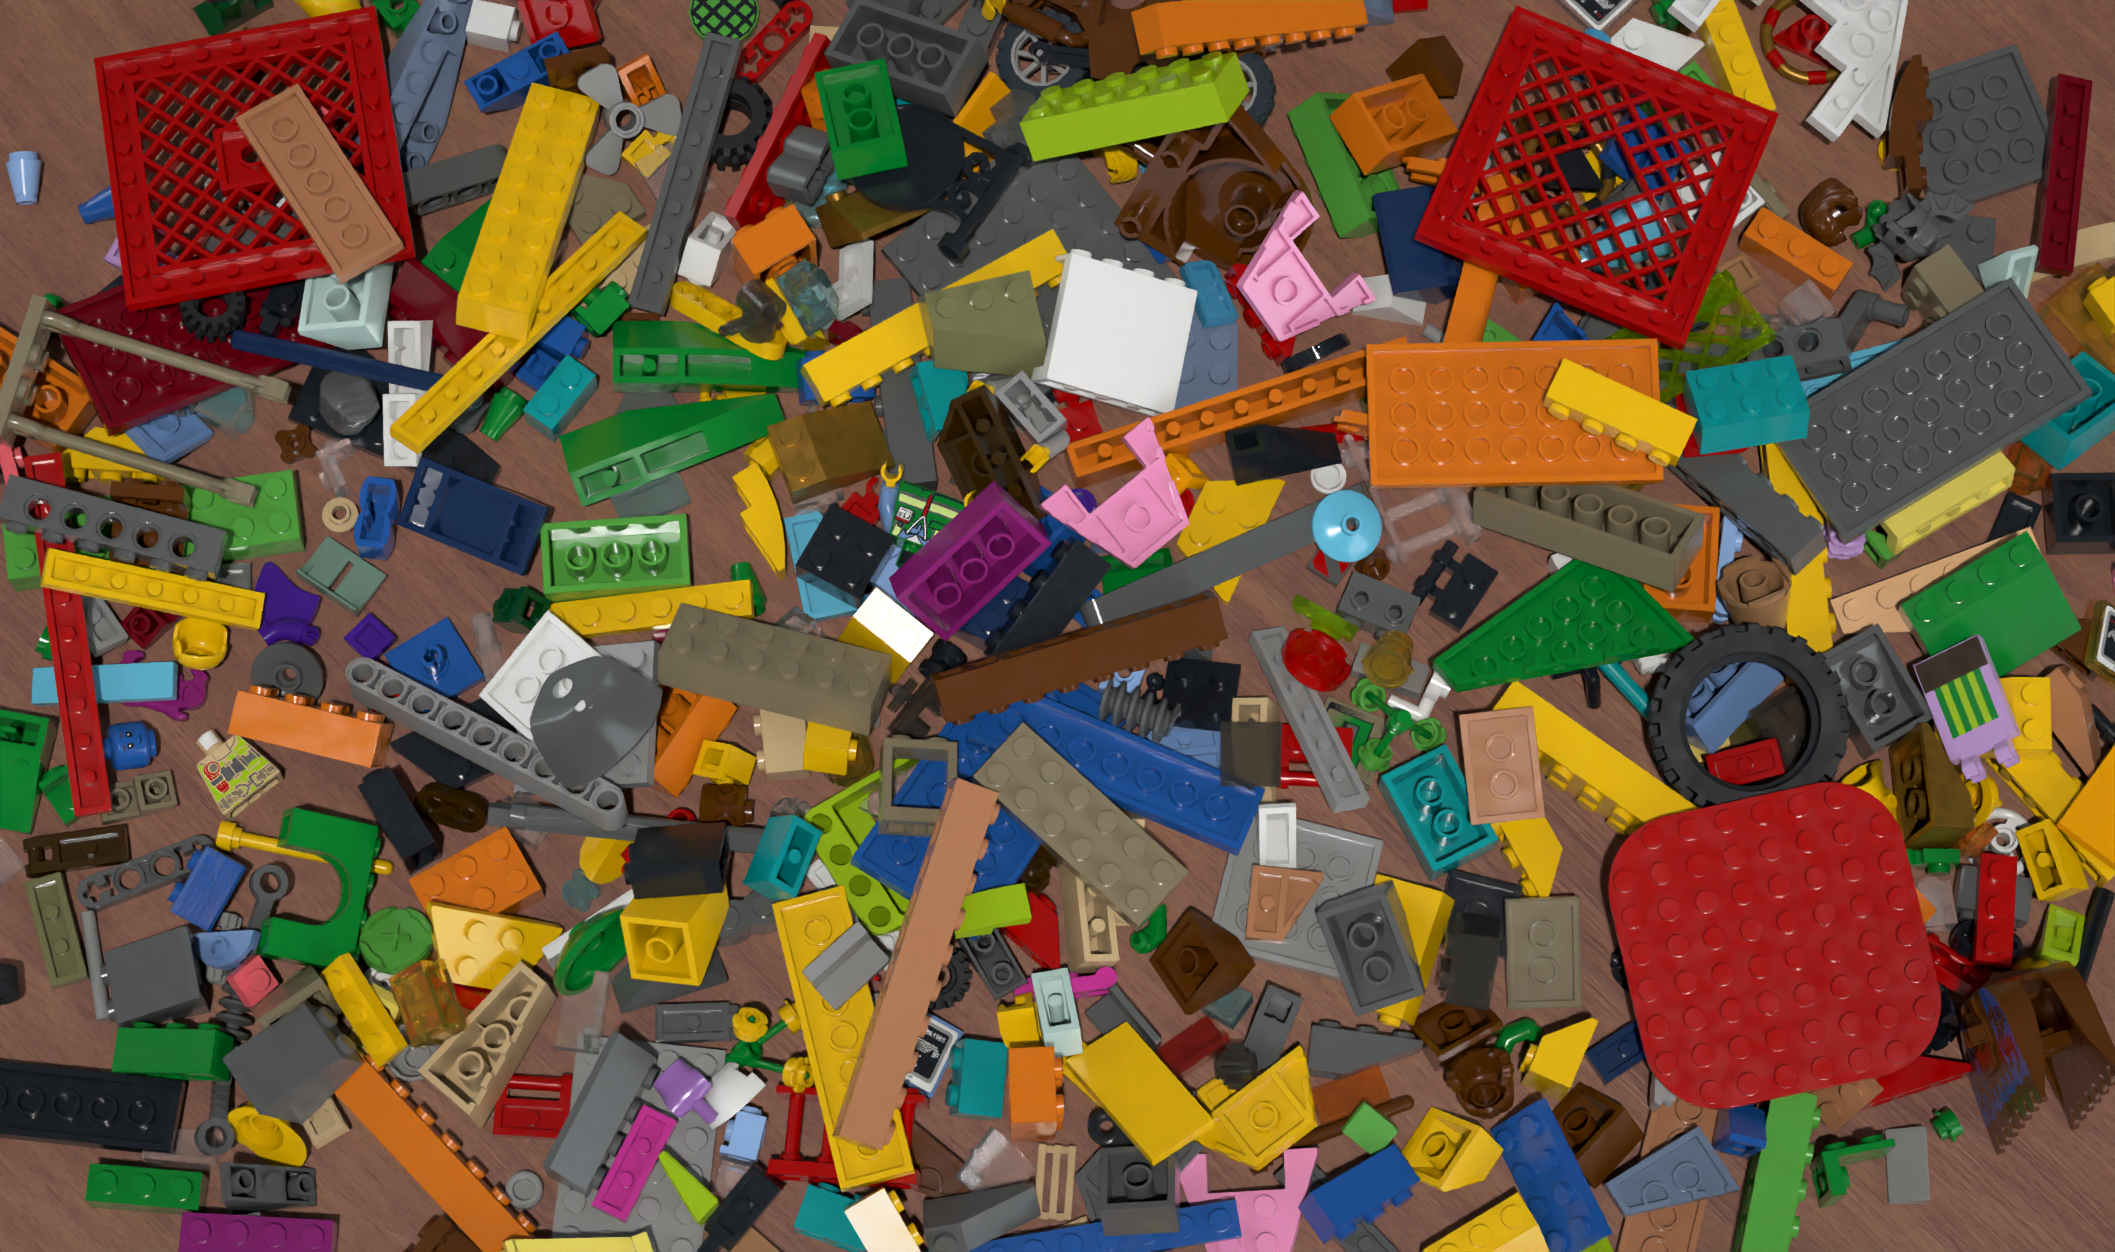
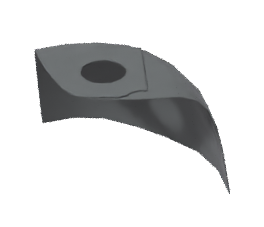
M600 656L577 661L550 674L544 682L530 717V730L538 750L563 788L585 785L600 778L617 764L652 726L660 710L663 690L626 665ZM562 679H570L572 681L570 692L562 698H555L552 692L555 684ZM581 700H584L585 708L580 712L574 710V706Z

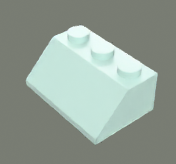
M394 262L375 265L343 284H340L334 273L306 278L298 333L302 336L347 350L382 347Z

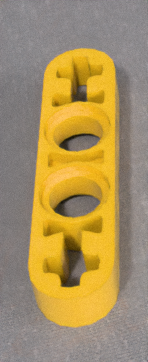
M687 281L677 282L673 285L670 305L675 310L742 348L747 349L758 357L767 360H779L784 357L787 340L780 330L699 285Z

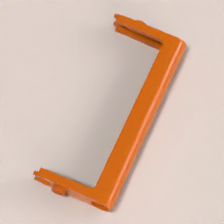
M1403 157L1402 160L1403 163L1407 164L1405 171L1411 173L1410 180L1436 186L1448 161L1447 158H1438L1437 161L1418 157ZM1502 173L1486 178L1492 192L1508 188ZM1511 175L1515 185L1523 183L1519 178ZM1478 181L1473 194L1484 196L1485 193ZM1512 194L1496 199L1503 214L1514 211L1517 208ZM1489 202L1479 205L1477 216L1480 221L1496 216ZM1514 218L1507 220L1510 229L1512 228ZM1500 223L1487 227L1505 235ZM1464 261L1443 343L1482 342L1499 278L1498 274ZM1342 409L1341 416H1334L1333 421L1339 423L1336 428L1337 430L1363 436L1365 440L1369 441L1367 413Z

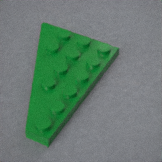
M1574 559L1433 660L1432 668L1457 693L1676 652L1691 644L1694 638L1635 579Z

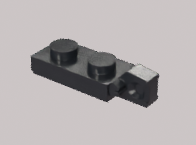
M306 279L273 285L259 312V316L264 318L259 326L261 335L276 338L282 327L289 329L291 326L294 327L300 318Z
M757 1164L752 1165L706 1221L707 1225L704 1230L709 1236L697 1251L719 1252L723 1247L728 1252L731 1251L734 1246L740 1243L784 1188Z

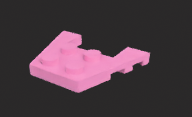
M1299 190L1292 193L1236 284L1273 339L1280 342L1314 328L1324 320L1344 315L1350 312V309L1361 304L1367 305L1376 299L1361 275L1354 272L1328 293L1293 242L1299 234L1320 217L1303 191Z
M1149 417L1142 420L1121 438L1143 466V470L1094 510L1088 513L1066 484L1038 505L1042 511L1131 570L1138 567L1190 524L1175 482L1170 477L1164 461L1166 459L1162 447H1159L1153 431L1155 428Z
M1303 1148L1287 1149L1284 1151L1285 1189L1210 1193L1208 1155L1198 1154L1180 1174V1181L1190 1207L1236 1199L1242 1238L1204 1244L1207 1252H1293L1302 1219V1213L1298 1207L1309 1194L1314 1167L1319 1158V1149Z

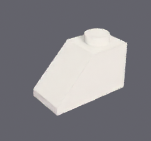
M711 211L688 237L677 274L686 277L693 284L711 287L721 275L732 252L731 239L734 238L736 230L723 215Z

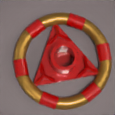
M1799 0L1775 1L1767 10L1761 23L1760 41L1765 58L1775 71L1796 83L1823 85L1835 81L1841 71L1814 51L1831 28V25L1812 11L1773 37V30L1781 13L1792 5L1803 4ZM1775 46L1828 70L1807 72L1798 70L1785 61Z

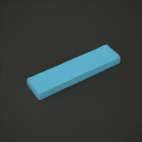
M174 661L92 665L98 704L177 700L178 664ZM54 667L33 668L32 704L34 706L59 705Z

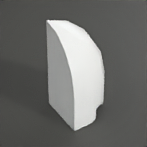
M728 1062L711 1079L710 1082L713 1086L703 1098L719 1114L715 1121L710 1124L712 1130L739 1112L766 1086L753 1072L748 1077L739 1072V1064L735 1062Z

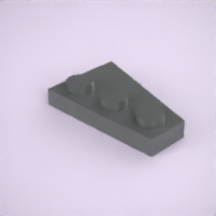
M1936 215L1942 223L1939 241L1943 244V247L1947 244L1952 247L1979 285L1984 287L1978 264L1994 257L1996 218L1966 215L1962 220L1957 221L1947 216ZM1921 257V258H1918V259L1923 261V260L1926 259V258H1925V257Z

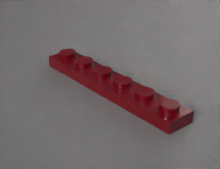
M2059 73L2054 79L2037 240V247L2039 249L2034 270L2069 277L2074 271L2093 81Z

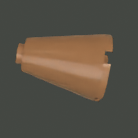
M1761 556L1741 558L1727 565L1723 570L1724 576L1721 580L1718 579V590L1735 626L1759 623V626L1772 628L1777 626L1784 628L1785 632L1792 584L1791 574L1787 565L1776 558H1772V562L1761 561Z

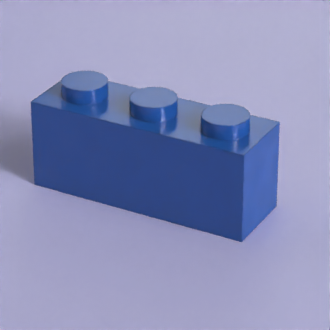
M1393 1144L1310 1192L1298 1209L1323 1244L1335 1237L1342 1241L1352 1235L1358 1229L1356 1225L1362 1221L1369 1225L1386 1213L1384 1208L1391 1204L1398 1208L1414 1196L1411 1190L1420 1181V1178L1397 1146Z

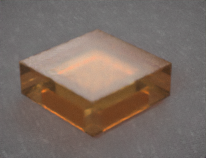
M1982 823L1956 842L1951 849H1960V857L1976 859L1999 832L1991 823Z

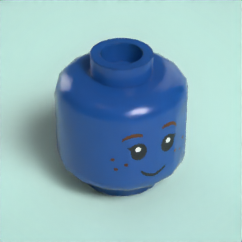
M142 721L117 723L109 726L107 738H103L106 760L110 759V763L116 771L144 768L149 765L152 757H156L153 729H147Z

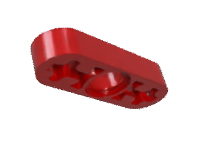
M798 0L787 3L741 51L735 71L737 80H740L743 75L749 78L751 86L755 82L759 84L810 31V25H813L812 10L808 4ZM800 13H802L803 23L801 24L798 21L794 22L792 26L789 28V32L791 35V37H789L785 29L791 23L790 14L798 16ZM772 35L779 36L784 44L779 50L770 51L763 45L767 37ZM757 49L762 56L756 63L757 72L748 71L745 74L743 64L752 65L758 59L757 51H755Z

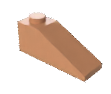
M2066 664L2057 667L2046 676L2050 677L2052 731L2087 777L2090 778L2102 761L2090 695L2084 687L2086 681L2082 674L2074 667L2070 669Z

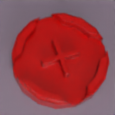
M1298 628L1290 633L1281 648L1282 661L1288 672L1298 682L1313 690L1332 692L1340 688L1348 679L1351 671L1350 664L1347 665L1345 660L1347 654L1344 648L1334 638L1319 630L1313 629L1311 632L1303 631L1305 628Z

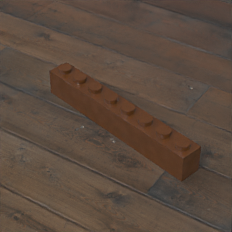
M1211 591L930 674L942 718L946 723L952 722L953 725H961L974 720V715L988 711V714H998L1008 710L1009 704L1023 700L1024 704L1035 703L1044 699V694L1055 690H1058L1059 693L1071 692L1080 688L1079 683L1093 679L1094 683H1100L1113 679L1115 677L1114 673L1128 669L1129 672H1137L1150 667L1149 662L1163 658L1164 662L1183 658L1185 656L1184 652L1195 648H1198L1199 651L1214 649L1220 646L1219 641L1228 639L1218 598Z

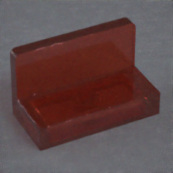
M1207 1015L1154 1051V1053L1175 1077L1181 1081L1229 1047L1230 1039L1226 1034L1221 1035Z

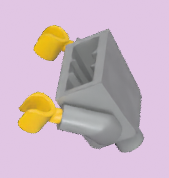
M1022 370L1016 376H1007L986 382L985 385L995 398L999 400L1009 417L1034 444L1020 458L1021 462L1025 459L1033 465V468L1030 470L1031 473H1036L1048 460L1068 447L1070 437L1065 431L1068 428L1066 418ZM974 380L966 392H969L979 386H982L985 383L979 380Z

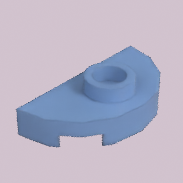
M256 930L194 933V948L198 958L206 965L227 971L237 968L251 950H256L261 933Z

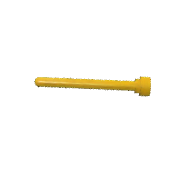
M224 820L220 823L216 839V849L231 852L232 849L239 850L241 846L329 864L324 859L312 854L277 847L278 839L246 833L244 828L237 827V823ZM377 858L372 859L370 872L382 875L392 873L393 865L390 861Z

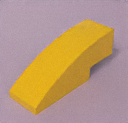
M755 462L732 476L733 488L747 507L746 510L739 513L740 522L778 580L782 581L786 578V550L783 525L770 485L759 465Z

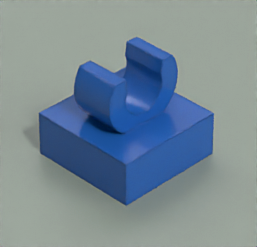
M535 347L515 374V378L534 392H537L560 363Z

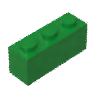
M134 1022L133 1028L118 1027L111 1072L183 1081L228 1082L230 1070L222 1058L233 1050L234 1037L220 1032L221 1027L213 1024H198V1029H188L187 1025L179 1023H166L165 1028H156L154 1024Z
M90 1163L85 1201L92 1208L182 1215V1212L205 1213L209 1179L201 1172Z

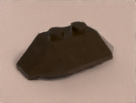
M985 384L953 398L950 402L937 446L963 500L968 493L976 490V493L973 495L974 500L993 481H996L1037 520L1046 517L1048 514L1038 506L1044 501L1038 476L1036 473L1030 472L1033 465L1028 460L1024 459L1022 462L1020 460L1026 451L1004 407Z

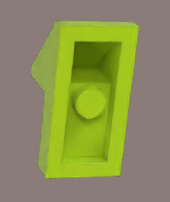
M2050 904L2045 914L2042 937L2033 954V959H2044L2050 965L2065 960L2075 967L2079 961L2085 915Z

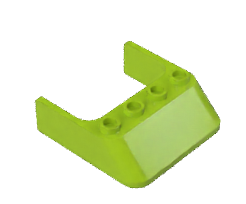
M896 759L893 761L892 781L914 769L920 760ZM879 770L809 810L803 820L822 831L815 852L837 887L844 885L849 905L862 926L870 934L884 936L900 931L909 900L850 864L852 856L876 824L868 811L867 800L874 791L879 789Z

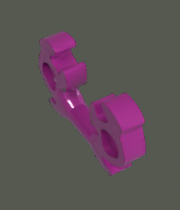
M128 650L123 652V659L118 664L139 663L145 660V656L140 651ZM190 669L194 676L193 680L184 681L181 673L177 674V700L124 702L120 704L127 707H144L161 712L174 721L187 722L189 718L181 711L198 710L206 704L207 685L210 683V680L205 672Z

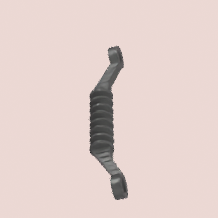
M267 864L259 867L252 873L249 879V889L256 901L246 927L247 930L260 932L262 920L269 918L271 913L269 911L272 909L274 901L286 894L288 877L284 870L276 865ZM263 874H270L276 878L278 886L274 893L264 892L261 888L260 879ZM257 948L255 951L251 950L249 954L246 956V958L241 961V963H243L251 955H256ZM227 970L224 975L227 977L234 970ZM225 984L222 985L221 990L230 994L231 998L219 999L218 1004L228 1009V1013H218L215 1019L225 1024V1027H221L220 1032L234 1037V1050L238 1047L236 1045L237 1041H247L249 1039V1035L240 1031L239 1028L252 1025L250 1019L242 1016L243 1013L251 1011L248 1007L244 1006L231 985ZM229 1072L228 1082L211 1081L213 1085H211L212 1094H210V1101L212 1102H210L209 1110L211 1111H209V1119L202 1122L194 1133V1142L197 1149L206 1156L216 1157L224 1154L232 1147L234 1142V1131L227 1121L228 1094H230L233 1076L231 1072ZM210 1127L218 1128L223 1134L222 1145L218 1148L209 1146L205 1140V1133Z

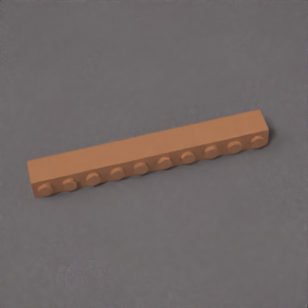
M960 778L953 779L948 783L832 1137L873 1151L882 1150L883 1144L888 1145L891 1141L895 1129V1124L891 1123L895 1108L900 1109L904 1102L907 1088L902 1086L906 1074L913 1072L918 1060L919 1053L914 1051L918 1037L923 1038L927 1032L930 1016H927L926 1013L930 1001L935 1002L938 998L942 986V981L938 980L942 965L945 967L948 965L954 949V945L949 943L953 931H958L963 923L965 910L961 909L965 895H971L977 880V875L973 873L977 859L981 861L986 853L989 840L984 837L988 825L995 823L1000 810V804L996 803L998 792Z

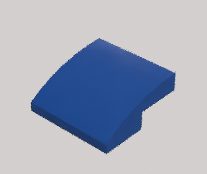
M1636 105L1635 108L1641 120L1648 118L1639 106ZM1628 110L1618 124V127L1634 122ZM1655 124L1645 126L1651 140L1667 136L1664 129L1660 130ZM1638 129L1622 134L1629 148L1644 143ZM1615 136L1610 137L1598 157L1624 180L1634 177ZM1682 139L1678 140L1684 154L1691 153V148ZM1671 143L1655 147L1662 162L1677 157ZM1648 150L1633 155L1639 169L1655 164ZM1681 164L1666 168L1672 182L1680 171ZM1659 171L1643 176L1649 183L1648 187L1650 190L1665 186ZM1664 194L1656 196L1654 198L1659 200L1664 197Z

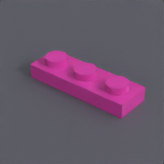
M643 1104L591 1204L593 1208L621 1222H627L659 1160L658 1155L664 1151L678 1124L676 1120Z

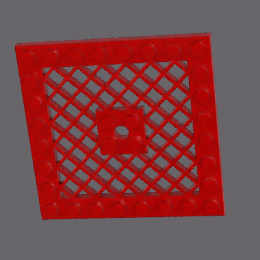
M375 6L94 58L124 292L129 312L333 273L301 222L288 215L292 211L288 202L285 200L279 209L268 203L277 191L280 192L262 162L260 160L254 163L244 161L246 155L254 150L238 127L235 118L256 107L263 100L267 101L276 96L270 91L279 81L289 86V88L298 83L306 97L309 98L314 109L318 105L328 109L329 112L322 121L341 150L345 147L354 153L348 160L354 170L363 161L365 176L357 171L356 173L404 246L402 251L377 265L416 258L380 27ZM309 56H315L312 60L305 58ZM329 56L340 62L332 72L321 67ZM280 62L277 67L271 65L272 63ZM294 63L305 68L296 79L286 74ZM244 69V71L241 74L235 71ZM259 69L269 74L261 86L251 81ZM348 69L351 84L341 79ZM314 74L325 80L316 91L306 86ZM208 75H210L206 80H203L202 78H200V77H203V76H208ZM224 76L234 81L226 92L215 87ZM174 82L171 87L165 85V83ZM189 82L199 88L190 99L180 94ZM334 86L344 91V94L336 103L326 98ZM243 88L254 93L246 104L235 99ZM153 89L164 94L155 106L145 100ZM208 94L218 99V102L210 111L200 106ZM352 100H354L356 115L346 109ZM173 101L184 106L175 117L164 112ZM228 106L238 111L230 123L220 118ZM139 108L148 113L141 122ZM193 112L203 118L195 129L184 124ZM338 117L349 122L341 134L330 128ZM158 119L168 125L159 136L149 131ZM212 125L218 127L217 129H212L214 141L204 136ZM357 130L359 132L360 145L350 140ZM177 131L188 137L179 148L169 143ZM143 138L152 143L146 152H144ZM197 143L207 148V151L199 160L189 155ZM162 150L172 155L163 167L153 161ZM215 157L217 160L218 172L209 167L210 163L215 159ZM181 162L192 167L183 179L173 174ZM147 169L157 174L150 183L148 182ZM201 174L212 179L203 191L193 186ZM166 180L177 186L167 198L157 192ZM220 188L223 197H228L223 203L213 198ZM263 191L259 197L253 194V192ZM186 192L197 198L187 210L177 204ZM241 198L252 204L244 215L233 210ZM151 199L161 205L154 214ZM205 205L216 210L208 222L197 216ZM261 210L272 216L264 227L253 222ZM170 211L181 217L172 229L161 223ZM226 217L236 222L228 234L217 229ZM282 222L293 228L284 240L273 234ZM190 224L201 229L192 241L181 235ZM246 229L257 235L248 246L237 241ZM155 230L165 236L158 246ZM302 234L308 237V239L298 240ZM210 236L221 241L212 253L202 248V245ZM266 241L272 244L271 246L262 247ZM175 242L185 248L176 260L166 255V252ZM230 248L237 251L234 253L226 254ZM194 255H197L198 257L202 258L197 260H191Z

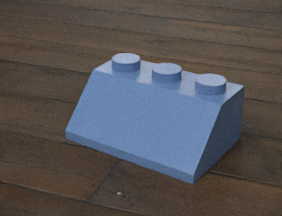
M1738 662L1721 667L1708 675L1695 689L1687 707L1685 726L1689 744L1708 754H1713L1784 679L1780 671L1762 663Z

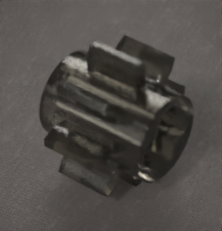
M1226 1043V1051L1217 1052L1215 1056L1214 1071L1216 1079L1224 1080L1223 1084L1227 1085L1228 1089H1243L1246 1086V1082L1257 1077L1258 1060L1256 1053L1249 1052V1048L1245 1047L1244 1043Z

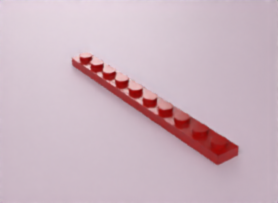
M61 452L24 457L27 479L67 489ZM46 504L36 505L31 511L32 518L36 520L46 518L50 513V506ZM70 516L67 520V526L73 529ZM34 532L41 578L48 548L76 554L75 542L63 540L62 544H55L41 539L42 534ZM42 587L74 815L76 818L112 813L113 806L83 597L79 594Z

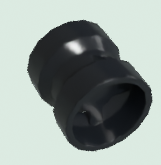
M937 639L932 646L931 656L928 659H923L917 670L932 683L930 674L964 665L967 657L951 643L943 639Z

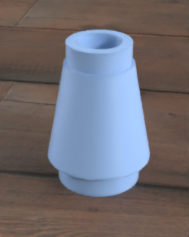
M18 151L9 154V162H6V167L17 205L37 203L42 161L38 160L37 152Z

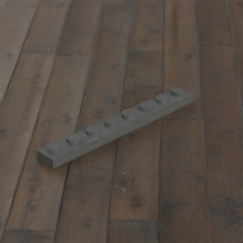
M710 32L706 33L628 300L629 307L661 316L665 315L744 44L741 40Z

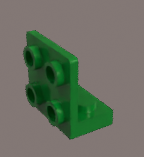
M1873 1135L1860 1139V1144L1847 1147L1846 1142L1824 1146V1151L1818 1152V1156L1809 1166L1819 1208L1834 1206L1847 1194L1846 1188L1850 1187V1180L1844 1165L1883 1158L1896 1146L1894 1138L1883 1140L1882 1135Z

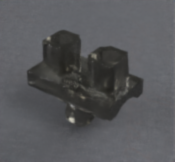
M925 678L913 695L911 693L917 687V684L912 679H908L903 687L895 683L890 685L888 692L894 698L887 708L891 712L896 713L902 704L904 705L886 728L892 735H906L911 739L923 740L931 728L918 717L919 714L926 708L934 716H941L930 679Z

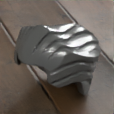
M336 371L330 372L323 378L320 385L319 410L321 416L331 428L339 434L354 435L358 434L364 426H367L374 420L380 409V404L374 386L369 379Z

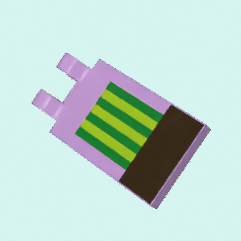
M1977 634L1913 665L1947 755L1952 764L1958 765L1961 763L1963 774L1967 780L1971 778L1975 784L1988 778L1979 756L1993 749L1999 764L2004 763L2006 768L2020 762L2019 755L2011 739L2021 735L1983 637Z

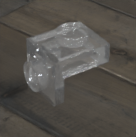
M336 438L322 445L320 451L315 452L323 469L317 475L326 492L333 490L337 498H344L351 493L337 462L354 455L355 452L349 438L343 440Z

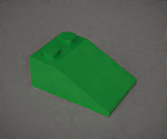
M885 58L815 72L837 181L908 166Z
M492 198L443 236L420 262L457 293L460 292Z

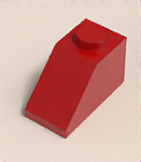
M1029 892L1027 897L1032 915L1031 922L1000 927V931L1044 971L1060 969L1058 915L1055 913L1057 908L1044 895L1040 894L1037 897L1032 892Z

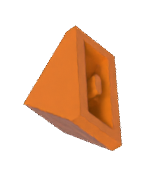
M647 53L616 69L623 97L639 107L666 94Z

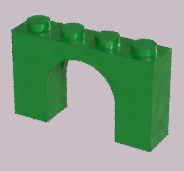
M298 808L283 811L277 847L312 854L328 862L335 870L340 882V900L332 916L320 925H308L275 917L263 919L256 955L259 954L263 958L306 967L311 965L313 968L325 970L336 958L349 952L357 964L360 955L359 945H356L359 930L364 928L367 918V910L363 908L365 896L370 893L374 881V874L370 872L372 859L377 857L381 844V839L377 836L379 826Z

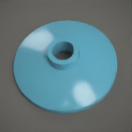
M1341 490L1329 494L1319 502L1313 513L1311 528L1315 543L1326 556L1335 561L1350 563L1364 559L1373 552L1381 537L1382 523L1380 514L1370 499L1355 491ZM1348 518L1355 521L1356 528L1354 531H1350L1346 527Z

